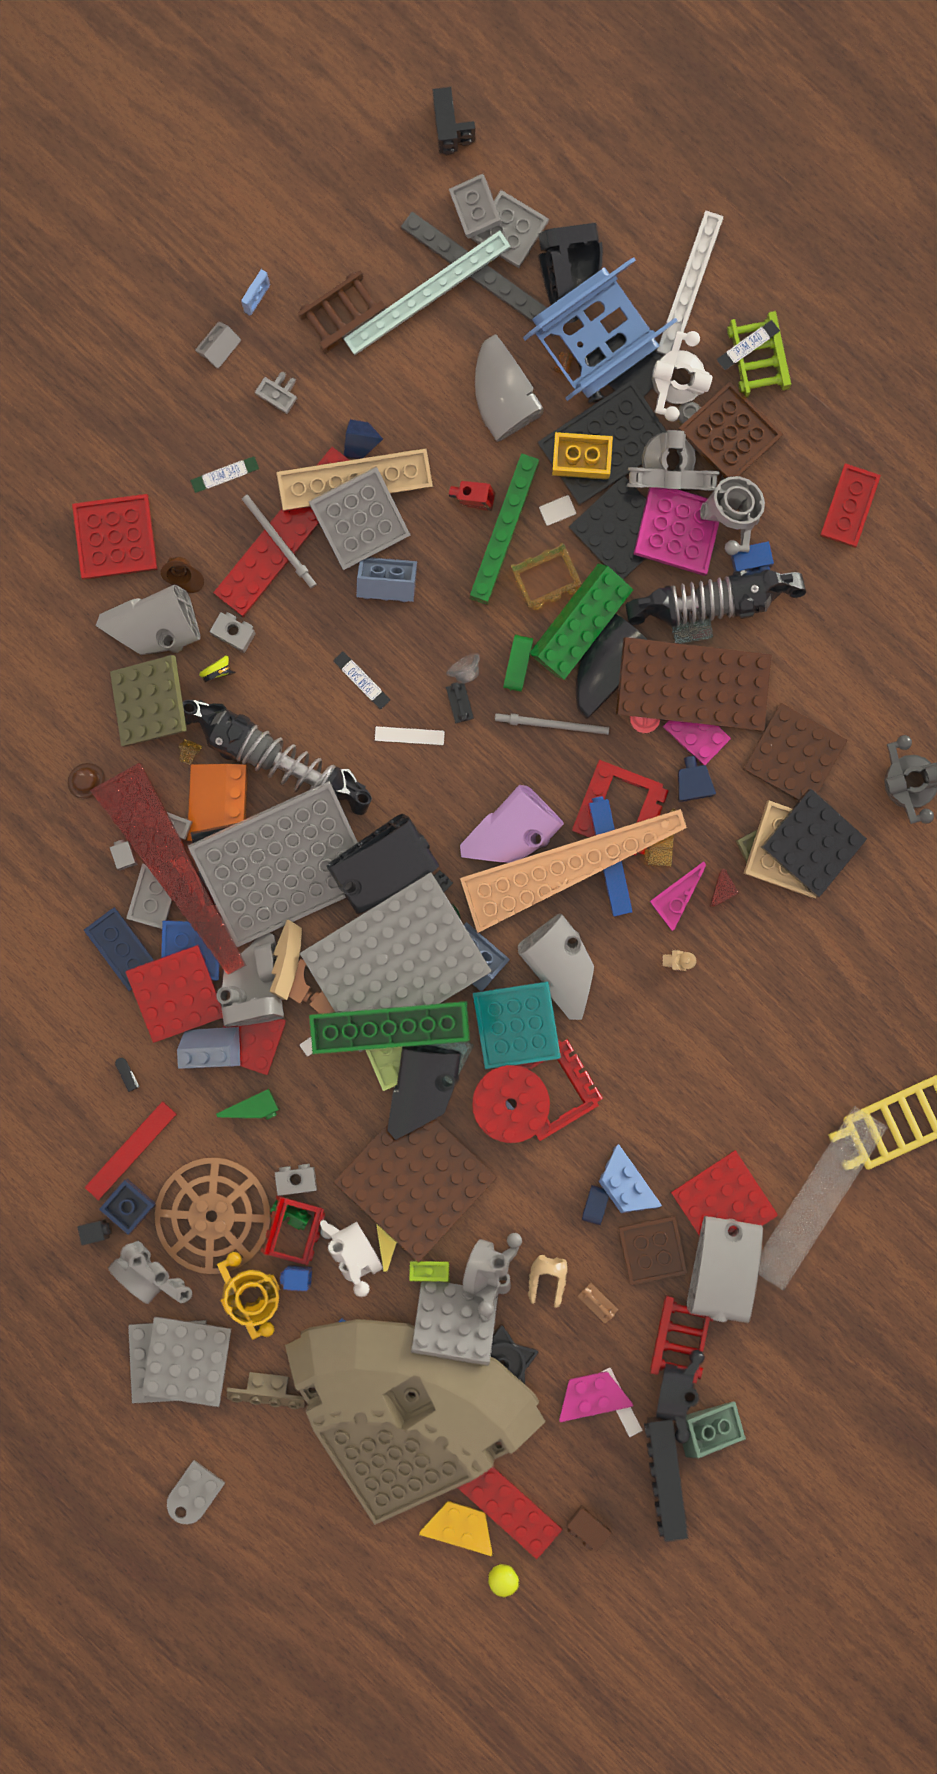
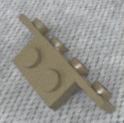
M250 1372L247 1390L227 1388V1399L233 1402L246 1401L254 1405L263 1403L273 1407L288 1406L291 1409L304 1408L305 1406L304 1397L286 1395L288 1376Z

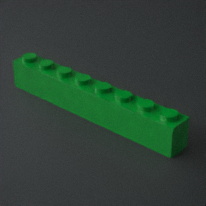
M521 453L470 593L471 600L485 605L489 604L539 466V459Z

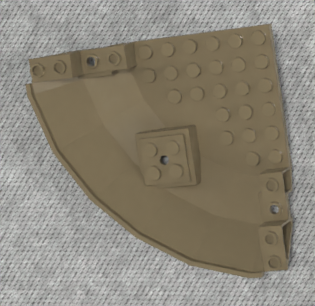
M357 1319L309 1327L301 1331V1338L285 1345L294 1385L308 1403L306 1414L314 1433L374 1525L476 1479L493 1467L494 1459L516 1451L546 1422L536 1407L539 1404V1400L535 1393L491 1356L489 1366L412 1353L414 1325ZM414 1392L415 1396H410L408 1393Z

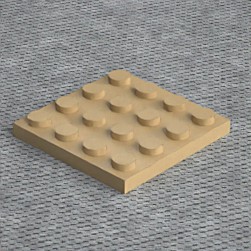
M767 801L743 874L811 898H816L812 892L761 848L792 810V808Z

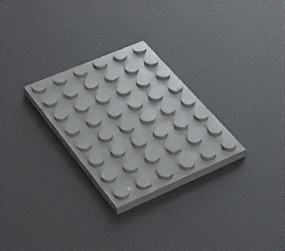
M329 781L190 844L188 848L236 947H239L285 926L287 920L294 922L346 898L326 866L358 842ZM352 882L346 884V890L351 888Z
M432 872L300 953L335 1012L440 1004L492 972Z

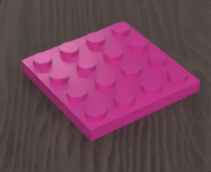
M649 487L633 555L706 576L719 521L703 520L700 517L702 503L706 502L707 498L678 489Z

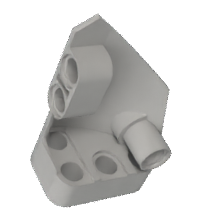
M172 585L143 599L130 600L99 615L96 623L98 628L140 655L164 651L178 653L182 650L183 646L201 638L190 597L184 589L177 585Z
M558 914L522 940L517 947L518 953L541 982H549L551 998L570 1020H582L590 991L594 964L581 941L579 933L573 929L562 914ZM570 938L577 939L573 944L568 943Z

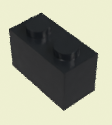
M106 1219L77 1226L81 1246L110 1238L109 1234H112L111 1225L109 1222H106Z

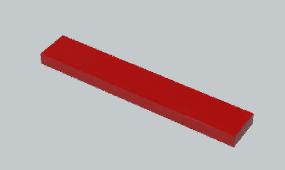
M162 1101L84 1188L99 1201L172 1121L177 1113Z

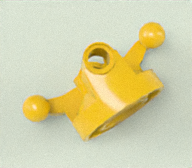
M231 1252L226 1260L217 1264L225 1281L223 1298L220 1299L227 1315H230L233 1320L246 1326L252 1340L260 1336L270 1337L274 1333V1326L266 1321L274 1315L278 1308V1291L281 1290L274 1274L266 1275L261 1271L247 1270L238 1273L231 1279L226 1267H237L242 1262V1257L239 1253ZM260 1287L263 1296H259L255 1302H247L246 1305H242L239 1295H242L246 1288ZM260 1325L259 1330L256 1331L254 1326Z

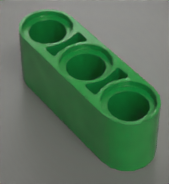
M515 634L503 688L522 692L530 658L529 653L532 649L534 638Z

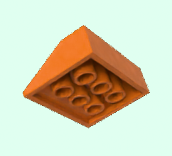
M191 765L188 820L192 821V825L187 835V841H192L191 832L235 824L246 819L247 765Z

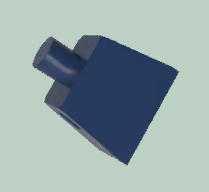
M695 756L685 757L686 768L678 771V802L715 796L716 792L706 765L697 766Z

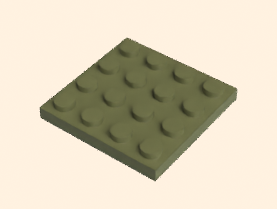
M170 655L110 671L121 746H130L187 731L176 656Z

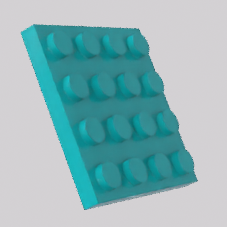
M548 981L473 993L485 1069L561 1058Z

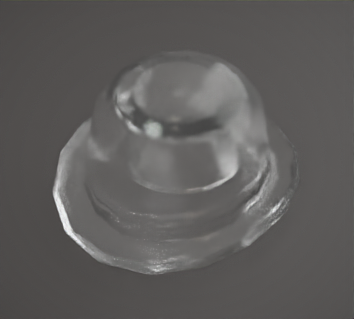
M471 653L464 656L448 668L447 676L455 677L458 682L464 684L472 682L479 675L478 663L480 655L478 653Z

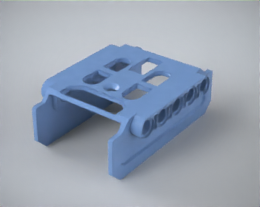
M634 257L610 274L606 268H603L532 319L536 327L523 337L526 341L536 334L575 390L565 398L567 401L581 391L587 398L592 396L657 349L659 344L655 338L678 321L674 318L658 331H651L616 281L618 279L616 276L636 261ZM595 302L602 303L604 312L590 321L583 310ZM620 308L627 321L608 333L600 321ZM577 316L584 327L573 335H566L563 331L564 324ZM618 333L623 334L626 338V343L612 353L605 342ZM548 335H559L582 367L581 375L575 381L571 380L543 340ZM579 341L583 343L582 348L577 346ZM599 347L606 358L593 367L588 366L585 363V357Z

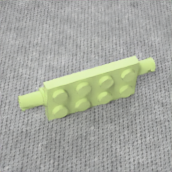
M402 1047L366 1050L383 1091L397 1085Z

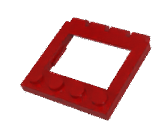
M599 760L572 832L588 838L595 836L588 803L592 802V798L603 796L605 799L613 776L622 779L623 782L649 790L636 823L660 816L663 807L656 804V802L665 803L669 791L662 788L663 784ZM645 848V849H643V850H641V851H639V852H637V853H640V854L645 855V852H646V849H647V848Z
M568 1039L563 1042L558 1040L561 1058L557 1060L583 1104L559 1116V1119L552 1123L547 1118L543 1127L535 1134L539 1142L598 1107L597 1102L603 1099L597 1087L589 1090L588 1087L593 1085L594 1082L588 1072L579 1073V1070L584 1066L577 1054L572 1057L568 1055L574 1051ZM544 1061L518 1064L516 1066L531 1070Z

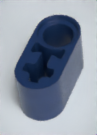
M591 1185L582 1221L601 1225L609 1198L604 1188Z

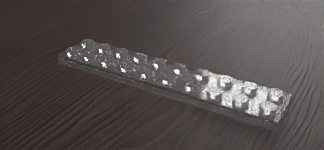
M856 1106L852 1108L762 1249L758 1275L782 1290L786 1288L888 1127Z

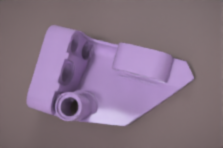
M519 785L498 809L486 816L460 845L461 857L510 863L525 858L537 849L547 846L550 838L564 823L530 787ZM538 834L541 836V842L539 844L536 842V836Z

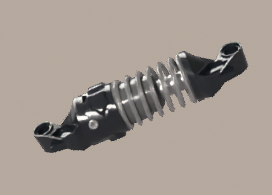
M741 570L733 572L728 577L726 576L722 581L721 578H718L716 582H712L709 579L708 584L704 586L700 580L696 594L694 583L691 582V596H686L684 584H681L682 597L677 598L674 585H671V587L665 586L664 588L657 589L648 597L633 599L627 602L625 608L628 622L631 625L642 624L649 615H652L664 621L670 627H677L680 625V622L683 625L686 624L687 615L690 622L694 624L696 613L701 622H704L705 616L711 621L715 616L722 619L723 615H727L730 618L731 616H739L741 619L753 617L755 613L766 612L771 603L781 593H786L792 598H799L806 594L803 575L798 572L780 574L771 570L762 572L760 570L752 572Z

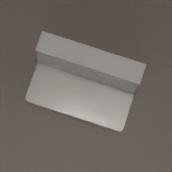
M218 322L195 351L207 358L216 368H219L240 343L241 339L229 326Z

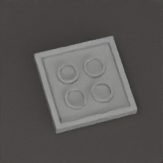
M501 190L494 202L502 224L471 237V240L481 244L498 231H501L511 248L499 257L520 268L539 238L538 234L544 230L549 219Z

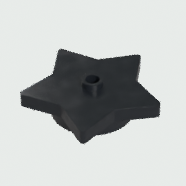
M500 1325L493 1335L491 1357L498 1361L504 1360L503 1366L525 1384V1370L539 1352L537 1349L515 1344L504 1326Z

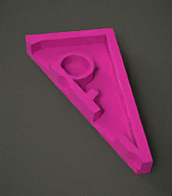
M704 861L650 901L671 931L675 929L706 867Z

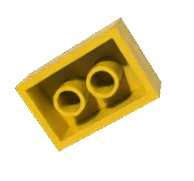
M555 432L552 475L609 479L613 436Z

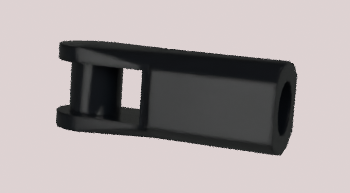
M118 1058L115 1061L116 1068L128 1092H131L140 1086L127 1061L124 1058Z

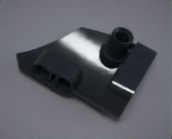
M433 1045L402 1047L398 1080L393 1090L387 1129L395 1140L445 1113L454 1087L459 1082L460 1051ZM445 1076L451 1077L452 1084L446 1082Z

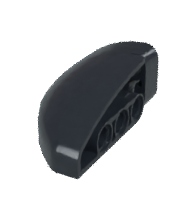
M597 223L552 228L538 234L541 251H546V253H540L538 258L550 305L602 270L603 246L602 242H599ZM575 316L565 324L573 323L579 318Z
M616 613L582 656L578 667L576 705L578 711L586 719L619 688L623 638L648 640Z

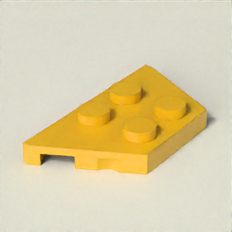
M447 1501L425 1527L420 1530L419 1535L492 1556L484 1511Z

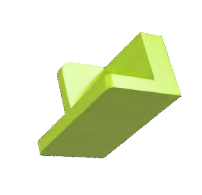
M410 1261L409 1281L450 1282L449 1262L420 1261L417 1263L416 1261Z

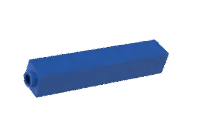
M603 796L592 798V802L588 804L595 836L615 830L609 800H604ZM621 860L603 870L613 916L632 913Z

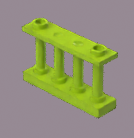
M776 311L769 312L764 322L736 327L735 319L731 320L727 331L729 338L733 340V345L736 346L740 343L738 334L757 331L771 320L779 329ZM780 332L754 349L758 350L769 347L774 352L772 358L744 363L742 358L737 362L741 378L739 389L741 393L744 392L746 398L749 397L750 389L773 384L781 385L782 391L790 388L791 381ZM768 366L777 367L778 374L776 376L748 382L746 371Z

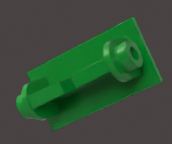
M278 1200L274 1202L270 1210L271 1213L276 1210ZM287 1205L282 1221H285L288 1216L290 1220L287 1224L297 1230H304L311 1215L302 1208Z

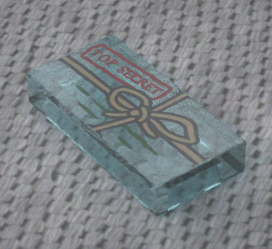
M705 619L704 622L697 620L694 624L691 622H686L685 625L680 623L679 626L672 627L674 641L678 644L713 638L709 619Z

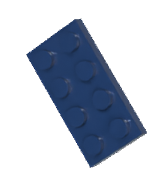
M114 907L85 928L84 932L130 992L132 987L126 975V970L154 961V959Z

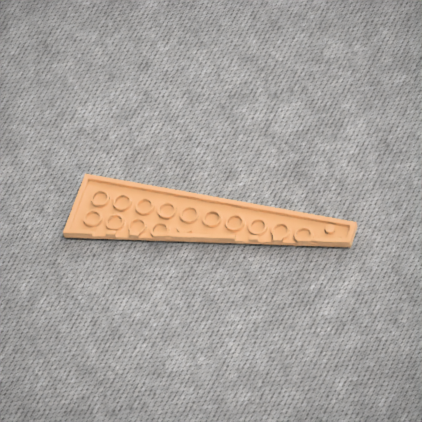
M681 809L460 878L477 933L687 828Z

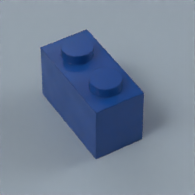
M769 541L749 545L750 550L748 553L738 552L735 555H730L734 572L746 570L747 572L760 570L762 572L770 570V567L774 564Z

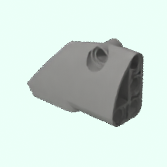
M270 932L257 938L238 957L224 966L223 984L217 992V1000L222 1004V1016L225 1027L258 1024L284 1018L282 999L269 992L275 975L271 972L277 959L273 955L277 946L275 935ZM230 992V998L227 1000V994Z

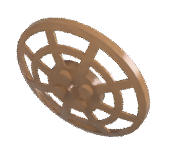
M203 1158L179 1168L165 1182L155 1207V1226L164 1249L180 1265L192 1271L205 1274H221L219 1268H213V1257L226 1255L235 1249L244 1258H242L241 1264L237 1267L227 1266L228 1272L241 1267L251 1260L263 1245L271 1220L268 1196L258 1178L241 1164L223 1158ZM211 1164L209 1176L199 1177L187 1183L181 1175L195 1166ZM219 1164L235 1168L248 1177V1179L239 1186L228 1178L218 1176ZM175 1180L182 1189L174 1200L172 1210L161 1209L164 1195ZM210 1181L209 1193L198 1196L192 1189L197 1184ZM218 1182L227 1184L234 1191L228 1197L217 1193ZM253 1184L261 1196L264 1215L252 1214L251 1203L245 1191ZM187 1194L193 1203L189 1211H179L180 1201ZM239 1196L245 1204L246 1214H235L232 1203ZM208 1211L216 1212L217 1219L214 1222H210L207 1219ZM160 1217L171 1218L173 1230L179 1240L171 1248L163 1235ZM177 1218L189 1220L191 1230L184 1236L179 1229ZM234 1222H246L242 1234L237 1239L230 1232ZM252 1222H262L263 1229L260 1238L249 1252L242 1243L249 1234ZM196 1235L206 1239V1251L194 1247L189 1241ZM224 1236L231 1243L225 1249L214 1251V1239ZM185 1246L195 1254L206 1256L205 1268L189 1264L176 1253Z

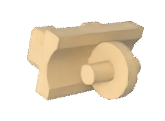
M672 950V955H663V966L672 967V970L686 971V969H691L696 964V957L689 952Z

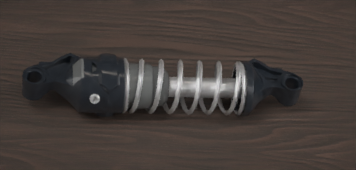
M185 700L182 702L186 725L200 723L206 737L207 746L220 752L223 758L227 760L233 759L237 762L243 760L242 764L247 762L255 766V771H258L260 767L264 770L271 769L268 774L269 778L279 768L285 771L281 781L282 785L286 783L290 775L298 778L294 788L295 792L299 790L303 782L310 784L311 790L330 781L338 801L347 800L352 812L357 815H364L367 812L372 797L365 789L366 786L359 783L349 769H341L330 765L323 773H320L322 767L321 758L316 759L308 767V751L303 752L296 760L294 759L296 754V746L294 744L281 753L283 747L282 738L273 740L269 731L262 732L258 730L257 725L251 722L249 717L231 712L226 709L224 704H207L202 700ZM293 748L291 757L287 756V753ZM306 755L304 764L300 763V760ZM319 762L318 768H317V771H316V770L313 769V767Z

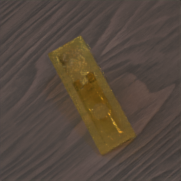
M674 834L649 846L648 850L645 849L644 861H648L647 866L671 867Z

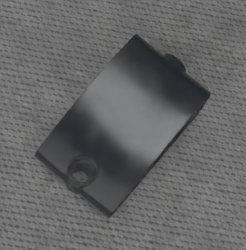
M399 814L336 857L326 867L356 914H360L379 905L430 872L435 871L439 864L429 849V843L418 832L410 817L405 814ZM352 882L351 888L346 890V884Z

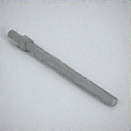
M245 495L242 498L243 502L294 566L297 575L303 578L311 589L317 584L309 575V570L306 566L299 562L251 498Z
M513 713L511 715L495 714V721L507 722L510 725L524 724L609 734V727L521 717L518 716L519 714Z

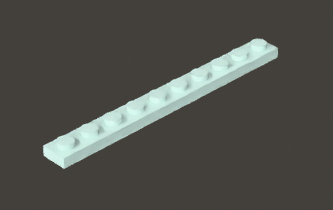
M498 231L344 338L345 342L354 355L358 354L510 249V244L501 231Z

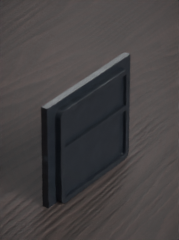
M618 333L605 343L613 353L626 343V338L623 334ZM599 347L588 356L591 367L606 358ZM655 350L608 383V385L616 391L632 380L644 397L654 389L652 371L656 361L661 356Z

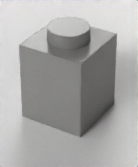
M119 840L113 843L114 846L110 847L116 868L119 871L137 865L130 842Z

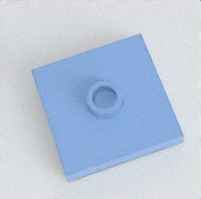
M262 269L241 300L244 312L248 315H252L270 286L267 272Z

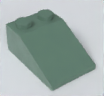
M735 1401L686 1415L687 1430L690 1433L689 1441L682 1444L686 1457L700 1458L746 1439Z

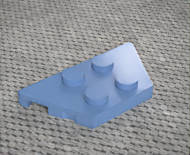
M619 1144L615 1146L610 1160L607 1161L605 1171L599 1179V1183L621 1213L661 1207V1203Z

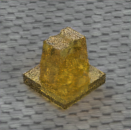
M184 739L178 747L181 749L179 761L190 765L202 746Z

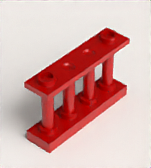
M665 1295L650 1373L658 1375L659 1370L663 1371L665 1369L666 1363L677 1365V1368L686 1369L688 1366L665 1362V1359H662L663 1351L667 1352V1350L688 1355L694 1350L703 1352L709 1321L713 1322V1319L708 1316L690 1314L687 1306L679 1305L674 1301L673 1296ZM679 1312L704 1318L702 1329L673 1323V1321H670L671 1313ZM675 1331L700 1337L698 1349L670 1343L669 1340H666L667 1332ZM700 1365L694 1375L693 1383H697V1379L702 1377L703 1368Z

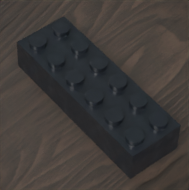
M648 1417L647 1423H644L646 1437L650 1439V1442L646 1443L649 1458L652 1457V1462H649L650 1474L652 1477H655V1482H652L654 1497H657L658 1500L654 1502L657 1517H660V1521H657L658 1533L660 1537L663 1536L665 1542L688 1539L673 1420Z

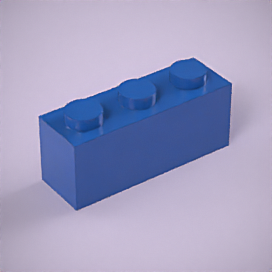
M289 1265L281 1272L280 1284L284 1285L283 1289L307 1291L311 1287L312 1267Z

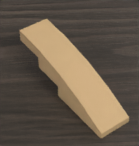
M290 920L286 921L273 953L277 959L271 972L275 975L269 991L283 1000L288 999L294 982L301 948L302 928Z

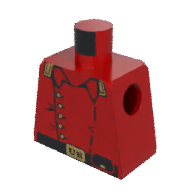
M461 481L460 487H450L449 497L458 498L462 506L492 511L496 493L490 484Z

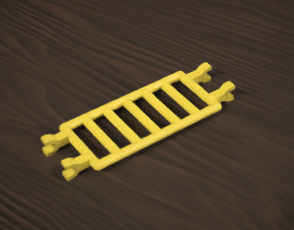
M937 1075L844 1117L843 1120L846 1127L828 1134L831 1142L850 1134L859 1155L841 1162L844 1170H848L860 1163H863L865 1168L870 1170L937 1139V1120L923 1092V1089L933 1085L937 1093ZM916 1093L933 1130L932 1133L922 1136L905 1099ZM897 1101L916 1139L906 1145L888 1108V1105ZM881 1109L898 1146L897 1149L887 1152L870 1115ZM862 1117L881 1155L871 1161L853 1124V1121Z

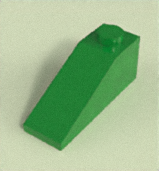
M267 1089L216 1115L222 1118L266 1117V1120L276 1116V1111L280 1109L271 1090Z

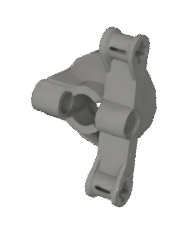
M667 430L665 433H659L652 437L643 449L641 457L643 468L628 467L629 483H627V487L714 491L717 484V475L719 474V471L694 470L696 462L695 450L686 440L684 431ZM669 448L677 449L680 458L679 464L673 471H667L669 466L666 458L669 454Z
M139 1241L125 1245L121 1250L120 1258L115 1259L108 1267L111 1274L127 1290L147 1304L161 1290L180 1303H185L192 1297V1290L185 1286L181 1278L169 1279V1274L160 1263H152L150 1261V1252Z

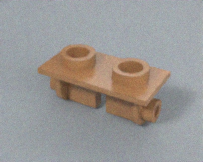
M592 1283L577 1296L604 1323L611 1320L618 1311Z

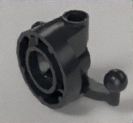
M694 1350L690 1353L689 1359L691 1364L686 1369L677 1368V1365L668 1363L665 1365L655 1418L676 1421L678 1429L674 1434L675 1440L681 1444L688 1442L690 1438L686 1425L687 1410L689 1411L690 1407L695 1406L699 1400L698 1392L694 1388L693 1378L699 1365L705 1360V1355L700 1350ZM687 1392L695 1394V1398L692 1401H687L684 1398Z

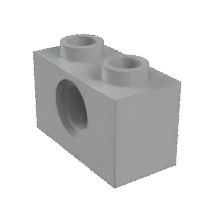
M220 612L210 630V634L245 653L256 634L252 629L253 626L245 621L243 623L236 621L237 617L228 612L226 614ZM231 627L239 629L236 635L229 634Z
M310 1164L298 1165V1169L291 1170L290 1166L280 1167L279 1172H275L278 1196L317 1190L315 1167H310ZM293 1174L300 1175V1184L295 1185L291 1182Z

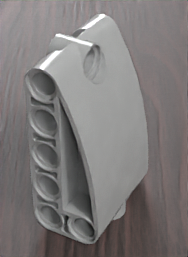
M704 1216L687 1298V1309L690 1314L708 1316L713 1320L721 1322L732 1320L749 1323L759 1270L763 1234L762 1225L738 1222L734 1219L726 1220ZM735 1225L736 1231L728 1233V1228Z

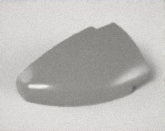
M495 334L483 342L478 355L475 369V395L485 426L488 427L496 442H499L538 419L543 414L544 408L536 395L532 393L533 386L503 342Z

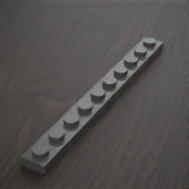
M411 212L401 225L402 230L450 264L468 253L467 250L414 212ZM485 265L469 276V278L532 323H534L532 320L534 317L547 309V307L488 265Z

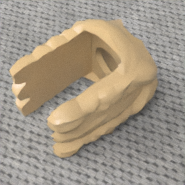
M540 1255L531 1266L528 1296L531 1303L535 1304L539 1276L543 1274L557 1276L554 1307L557 1308L562 1302V1295L566 1285L567 1261L558 1257L551 1259L545 1255Z

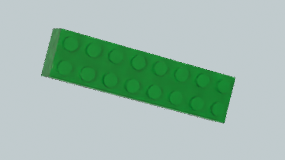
M467 1001L309 1015L312 1054L470 1040Z

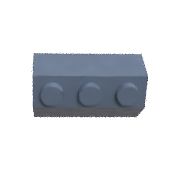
M369 557L360 561L356 597L413 602L417 561Z
M466 922L464 924L465 928L492 970L489 974L472 983L482 992L510 959Z
M239 1027L185 1031L177 1049L178 1069L241 1066Z

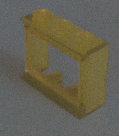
M560 543L554 549H547L538 556L529 557L524 562L517 565L513 564L510 567L528 609H540L549 600L552 603L556 602L565 593L569 595L576 593L582 585L564 543ZM562 555L573 583L531 601L519 573Z

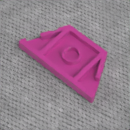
M608 1371L569 1379L559 1420L564 1422L633 1407V1403Z

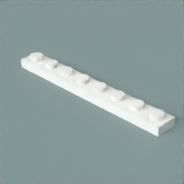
M705 211L667 323L674 318L678 321L663 332L657 349L659 354L664 355L670 352L676 332H684L723 216Z

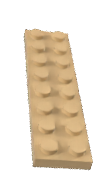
M413 450L276 472L282 509L285 511L310 507L308 501L374 467L378 468L390 494L432 487L427 450Z

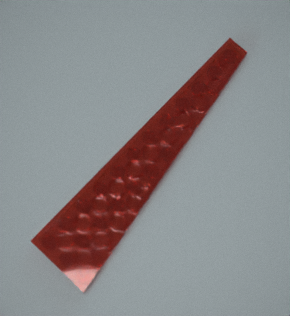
M138 763L91 789L92 794L134 847V850L142 858L145 865L172 901L179 907L181 913L191 923L193 929L203 939L205 945L212 951V954L226 973L230 975L245 967L246 964L200 878L143 765Z

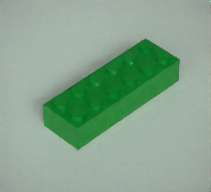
M598 563L529 654L555 677L565 680L634 589L609 566Z

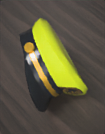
M225 655L202 670L199 676L203 678L204 682H207L213 678L232 675L236 672L230 670L228 666L229 657Z

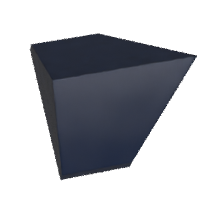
M350 419L345 436L344 456L347 458L363 459L383 438L369 422Z

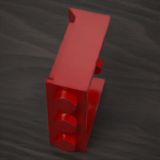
M276 1195L278 1204L276 1210L272 1211L271 1214L273 1221L270 1230L266 1231L265 1237L267 1242L265 1248H261L260 1252L264 1255L308 1266L309 1261H312L314 1257V1243H317L320 1232L318 1229L320 1222L325 1218L324 1209ZM287 1205L315 1212L302 1258L274 1251Z

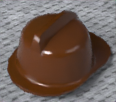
M183 557L169 558L168 562L162 566L161 577L166 582L179 586L187 593L198 592L202 589L204 578L197 569L191 566L187 559Z

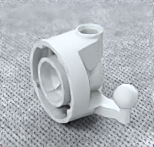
M677 331L670 352L664 354L656 361L652 371V383L658 394L655 413L665 415L668 421H676L680 413L674 406L665 409V401L672 404H684L692 401L698 395L708 392L712 382V375H709L704 370L703 363L696 355L688 351L679 350L682 340H685L689 346H696L699 343L700 336L695 331H690L687 334ZM684 368L688 373H691L689 385H680L675 380H670L673 369Z
M322 1220L320 1222L321 1236L325 1239H333L328 1246L333 1259L336 1262H340L339 1268L345 1279L354 1282V1293L359 1297L366 1296L369 1292V1286L361 1281L360 1277L369 1272L375 1274L383 1269L357 1222L340 1231L333 1225L327 1224L325 1220Z

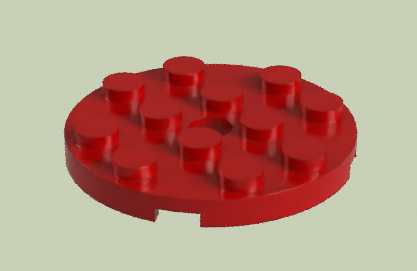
M507 1065L490 1071L479 1081L472 1098V1110L478 1126L489 1137L504 1143H517L533 1137L540 1131L549 1114L550 1099L546 1086L535 1073L521 1066ZM510 1098L516 1101V1107L513 1110H509L506 1107V1101Z

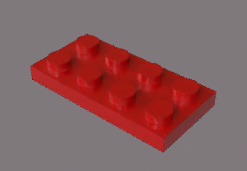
M845 463L820 536L856 548L881 475Z

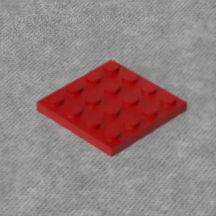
M148 494L72 504L82 580L158 570Z
M199 944L126 970V975L153 1043L223 1018L222 1004L217 1000V991Z
M736 1150L671 1192L699 1237L704 1216L726 1220L734 1219L738 1222L762 1226L778 1216ZM735 1225L728 1228V1233L736 1231Z

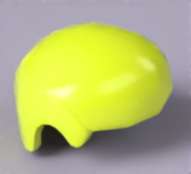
M500 1564L490 1571L488 1583L493 1593L497 1596L507 1597L513 1595L518 1589L519 1579L511 1566Z

